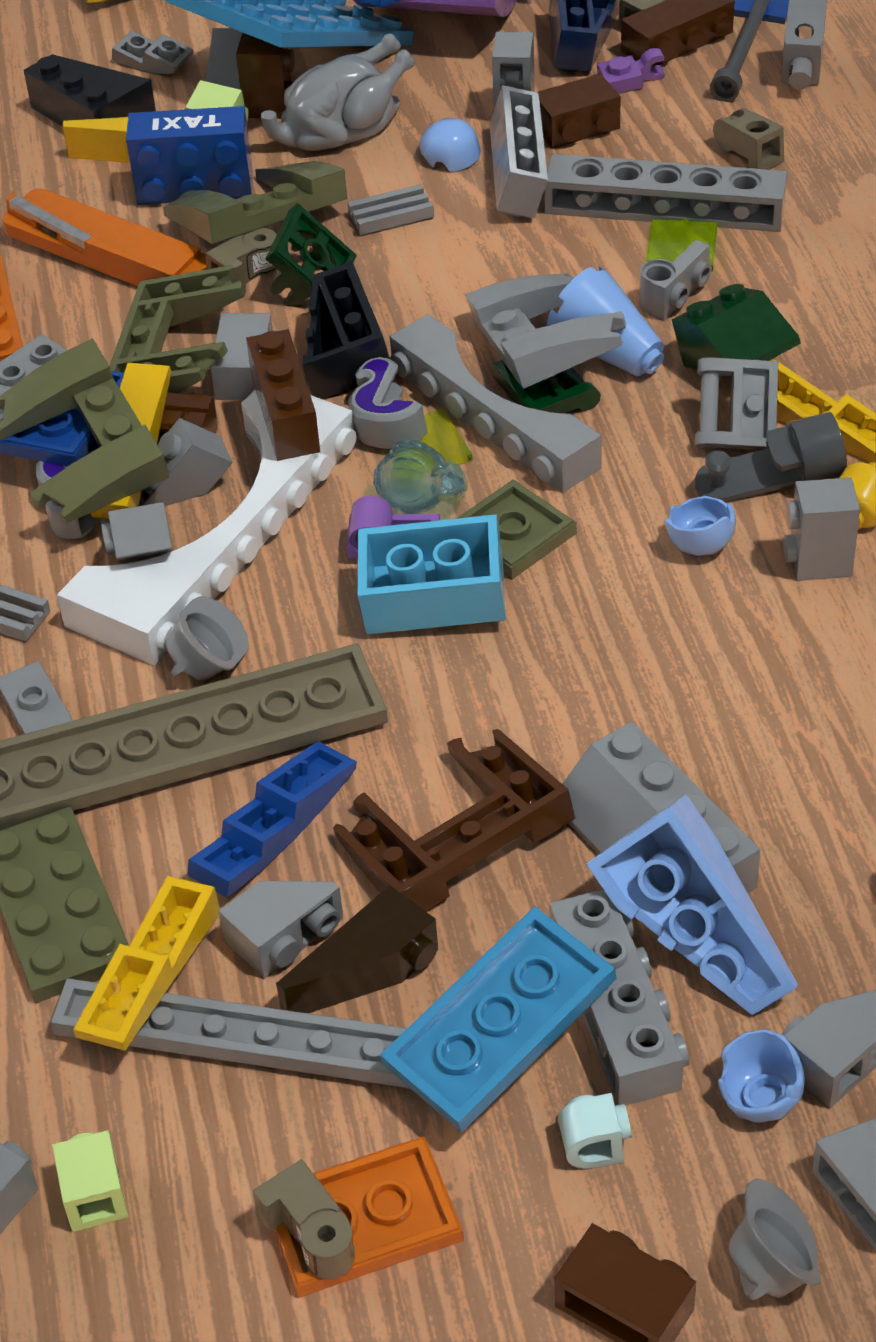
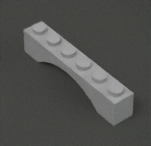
M425 315L390 336V359L398 365L399 369L396 373L398 376L406 378L421 389L424 395L433 398L447 408L454 417L462 419L477 430L483 438L491 440L506 451L509 457L518 460L532 470L542 481L550 483L564 493L602 468V435L572 414L546 412L524 407L486 389L470 374L463 364L456 346V333L431 315Z

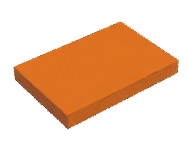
M425 1136L313 1173L340 1207L352 1226L355 1260L351 1269L345 1275L336 1279L315 1277L306 1267L302 1247L287 1227L282 1224L274 1229L298 1298L464 1241L463 1229Z

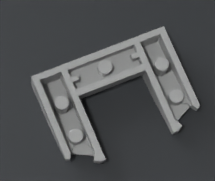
M568 273L524 276L495 283L465 294L476 325L523 389L621 346L623 342L620 333L611 331L626 328L627 323L624 314L620 311L575 318L536 329L529 319L563 304L564 301L558 296L574 278L570 277Z

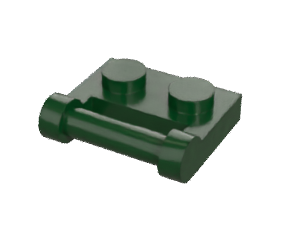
M503 360L492 363L493 378L514 403L524 407L546 412L566 413L576 408L584 411L590 410L600 401L601 394L592 383L585 382L573 368L556 374L568 388L566 390L560 386L553 376L523 389Z

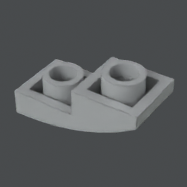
M133 30L112 48V60L130 68L154 74H173L193 55L192 48L164 34L154 42Z

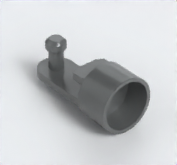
M826 412L786 423L785 427L769 430L766 437L767 449L731 458L723 451L709 453L705 459V465L699 469L695 477L697 494L699 497L709 496L721 499L726 503L794 486L796 481L838 478L847 467V458L843 438L835 417L831 412Z

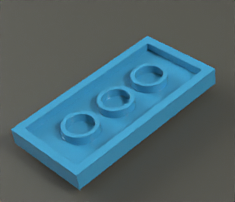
M534 906L380 1054L382 1063L462 1133L617 979L615 968Z

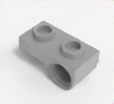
M695 240L673 262L665 259H653L645 262L640 268V307L649 313L650 316L663 321L677 308L683 307L688 297L699 286H704L710 277L712 270L709 263L710 245Z

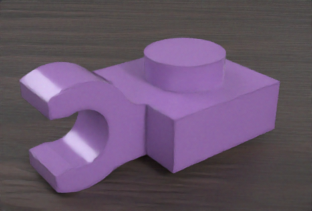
M652 48L644 52L637 61L634 60L632 55L614 57L609 61L597 63V74L601 73L617 93L643 88V81L645 80L655 81L665 77L661 65L651 67L655 62L664 61V55L659 48Z

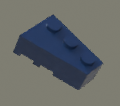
M550 0L549 17L554 68L563 69L568 72L579 70L591 71L619 15V0Z

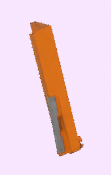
M46 189L31 190L23 198L12 192L6 198L7 212L2 219L6 235L135 286H138L140 281L207 270L206 255L201 253V248ZM39 227H47L57 232V239L41 231Z

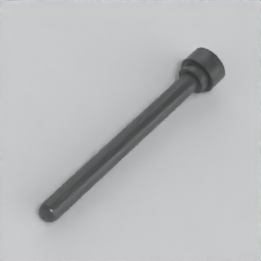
M755 0L727 66L719 69L714 74L710 83L711 94L716 99L730 102L738 96L743 83L740 70L771 0Z

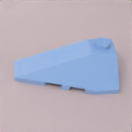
M687 794L655 814L586 863L618 910L628 918L633 919L635 917L659 936L657 940L670 951L675 949L700 969V974L751 1015H754L797 988L798 983L717 837Z

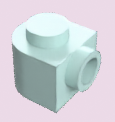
M612 1093L598 1096L581 1095L570 1100L558 1114V1123L567 1161L572 1166L582 1169L623 1163L622 1139L632 1137L625 1104L614 1105Z

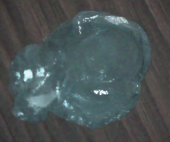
M406 439L397 442L374 470L373 483L377 494L385 499L393 508L398 509L404 514H418L435 508L441 501L447 505L457 503L460 499H463L465 492L468 490L465 471L460 465L451 460L446 461L433 447L418 440Z

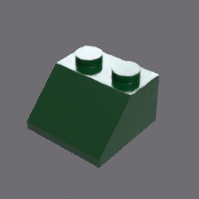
M743 284L726 286L719 291V296L709 301L693 303L686 308L687 312L672 319L683 366L693 369L698 368V360L701 358L769 361L801 344L799 335L766 294L760 290L744 288Z

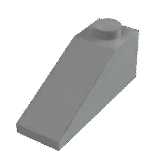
M876 990L820 1004L805 1018L802 1016L794 1018L782 1033L797 1051L802 1062L805 1075L804 1088L829 1109L876 1068Z

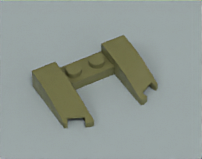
M318 161L255 169L256 179L271 186L273 191L261 195L249 194L236 200L228 195L210 190H189L180 195V198L163 207L164 216L214 244L283 221L288 211L297 203L310 212L348 199L345 170L330 163Z
M233 265L140 281L110 363L111 371L124 373L127 363L170 366L172 372L167 393H179L203 380L205 373L216 360L222 359L227 354L228 349L224 342L161 352L170 326L208 315L245 297V290L241 281L231 283L237 276Z
M93 338L61 353L33 370L0 396V409H4L3 421H0V440L77 407L99 444L100 448L75 461L29 493L33 504L40 509L49 500H54L65 506L60 516L66 524L170 478L164 454L147 426L141 425L115 382L111 368Z

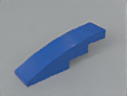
M319 741L306 748L256 783L255 799L223 820L221 837L188 860L187 876L201 884L215 887L217 893L228 898L261 872L299 836L356 770L357 761Z

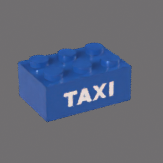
M245 106L128 114L126 143L137 205L172 203L189 190H210L228 195L234 199L252 194L253 167Z

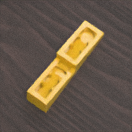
M128 117L63 121L68 157L130 163L126 143Z
M778 362L777 420L786 424L790 421L831 412L838 423L845 452L866 462L876 463V413L847 393L837 402Z
M127 363L120 390L141 425L147 426L157 443L172 370L170 366ZM142 490L90 514L93 518L109 519L108 511L139 506Z
M166 877L129 946L119 944L73 1029L75 1038L126 1051L219 916L218 910H220L215 887L176 877Z

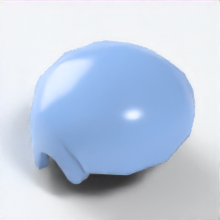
M444 118L431 124L424 131L419 143L420 152L431 167H435L436 162H441L450 172L470 167L479 159L481 153L480 144L474 129L467 122L457 118Z
M702 496L688 499L680 506H671L669 518L665 519L664 522L670 540L680 551L695 556H706L715 554L729 543L735 531L736 515L731 504H727L721 499Z
M762 1029L744 1032L725 1046L721 1054L723 1070L721 1079L718 1080V1085L722 1098L727 1102L729 1109L737 1117L755 1123L783 1119L801 1100L805 1085L802 1062L788 1039L782 1034Z

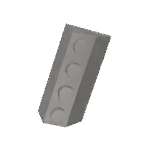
M632 721L592 743L562 783L569 789L576 818L568 824L597 855L687 794L717 837L746 892L749 893L757 888L760 848Z

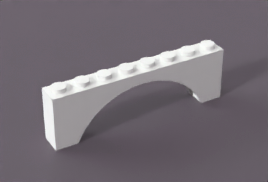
M254 390L241 405L246 437L257 449L261 456V463L251 490L238 508L212 531L172 552L127 564L84 566L57 594L64 627L154 666L168 651L165 644L166 639L177 621L178 614L193 599L199 596L215 599L220 592H224L238 572L247 563L254 560L258 550L266 541L280 531L284 521L293 511L305 503L307 496L321 481L327 479L332 468L340 459L352 451L356 442L352 410L311 395L317 417L320 452L277 461L256 390Z

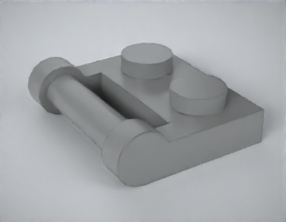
M729 358L699 359L697 374L702 376L700 431L695 433V447L700 449H767V432L776 429L778 361ZM719 376H731L730 432L717 431Z

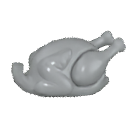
M386 34L380 43L365 52L344 55L326 64H318L300 75L285 90L284 104L286 109L281 115V123L277 122L276 112L268 110L261 114L262 126L269 138L284 146L309 151L335 148L371 137L382 131L399 109V98L396 95H392V89L402 74L413 67L415 63L414 58L405 49L397 53L401 47L400 42L393 34ZM397 53L392 65L384 73H381L375 64L385 56Z

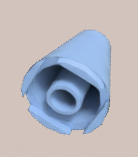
M599 266V271H596L593 267H589L575 276L562 290L558 297L564 302L558 313L551 309L548 315L547 326L570 319L621 311L627 323L626 328L611 332L620 333L622 345L596 357L635 376H641L645 373L651 374L661 365L664 359V354L662 353L664 348L663 342L606 269Z

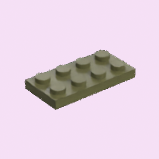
M69 806L0 830V911L35 1004L60 995L67 978L89 982L100 980L119 944L127 946L129 944L72 807Z

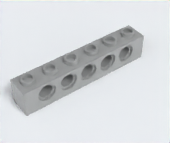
M563 154L551 155L547 170L548 181L544 190L545 214L773 232L781 231L787 171Z

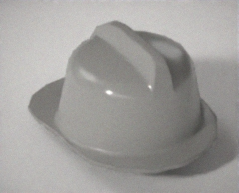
M203 596L193 599L178 614L177 621L168 633L165 643L170 656L175 662L171 674L176 676L185 672L201 681L211 679L224 670L233 669L246 654L249 646L247 633L236 615L221 602L211 597Z
M757 1178L748 1182L745 1190V1215L730 1238L728 1245L729 1253L740 1271V1280L745 1296L751 1300L758 1299L765 1294L780 1298L788 1295L804 1283L813 1286L820 1284L821 1274L818 1269L817 1245L813 1230L803 1212L783 1190L771 1182Z

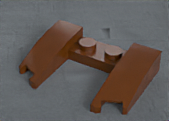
M496 729L492 730L495 746H490L483 750L469 752L464 747L462 737L447 743L449 753L487 796L486 798L414 841L364 792L353 801L356 811L364 815L353 830L349 832L340 824H335L333 830L336 838L380 893L391 885L423 910L427 911L450 897L446 882L523 834L535 844L576 819L569 789L502 731Z

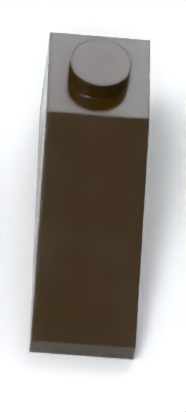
M389 885L276 983L281 1010L309 1014L402 983L413 972L424 969L434 959L438 951L436 918Z

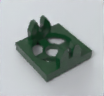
M297 203L288 211L265 258L279 271L272 282L270 292L276 295L284 289L290 288L291 291L288 293L284 304L286 306L300 305L311 297L312 275L315 270L326 271L351 261L354 263L357 255ZM288 241L292 244L291 250L300 252L303 260L302 266L290 257Z

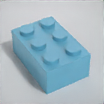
M497 514L358 529V600L366 634L505 621L503 552Z

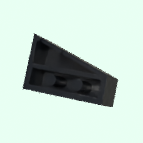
M53 54L39 59L37 63L23 70L31 108L62 127L63 121L120 118L128 117L129 113L156 111L151 79Z
M351 261L314 274L309 305L311 321L310 328L306 330L307 354L303 356L302 366L312 395L325 399L358 387L355 374L366 361L378 357L390 359L384 337L353 262Z

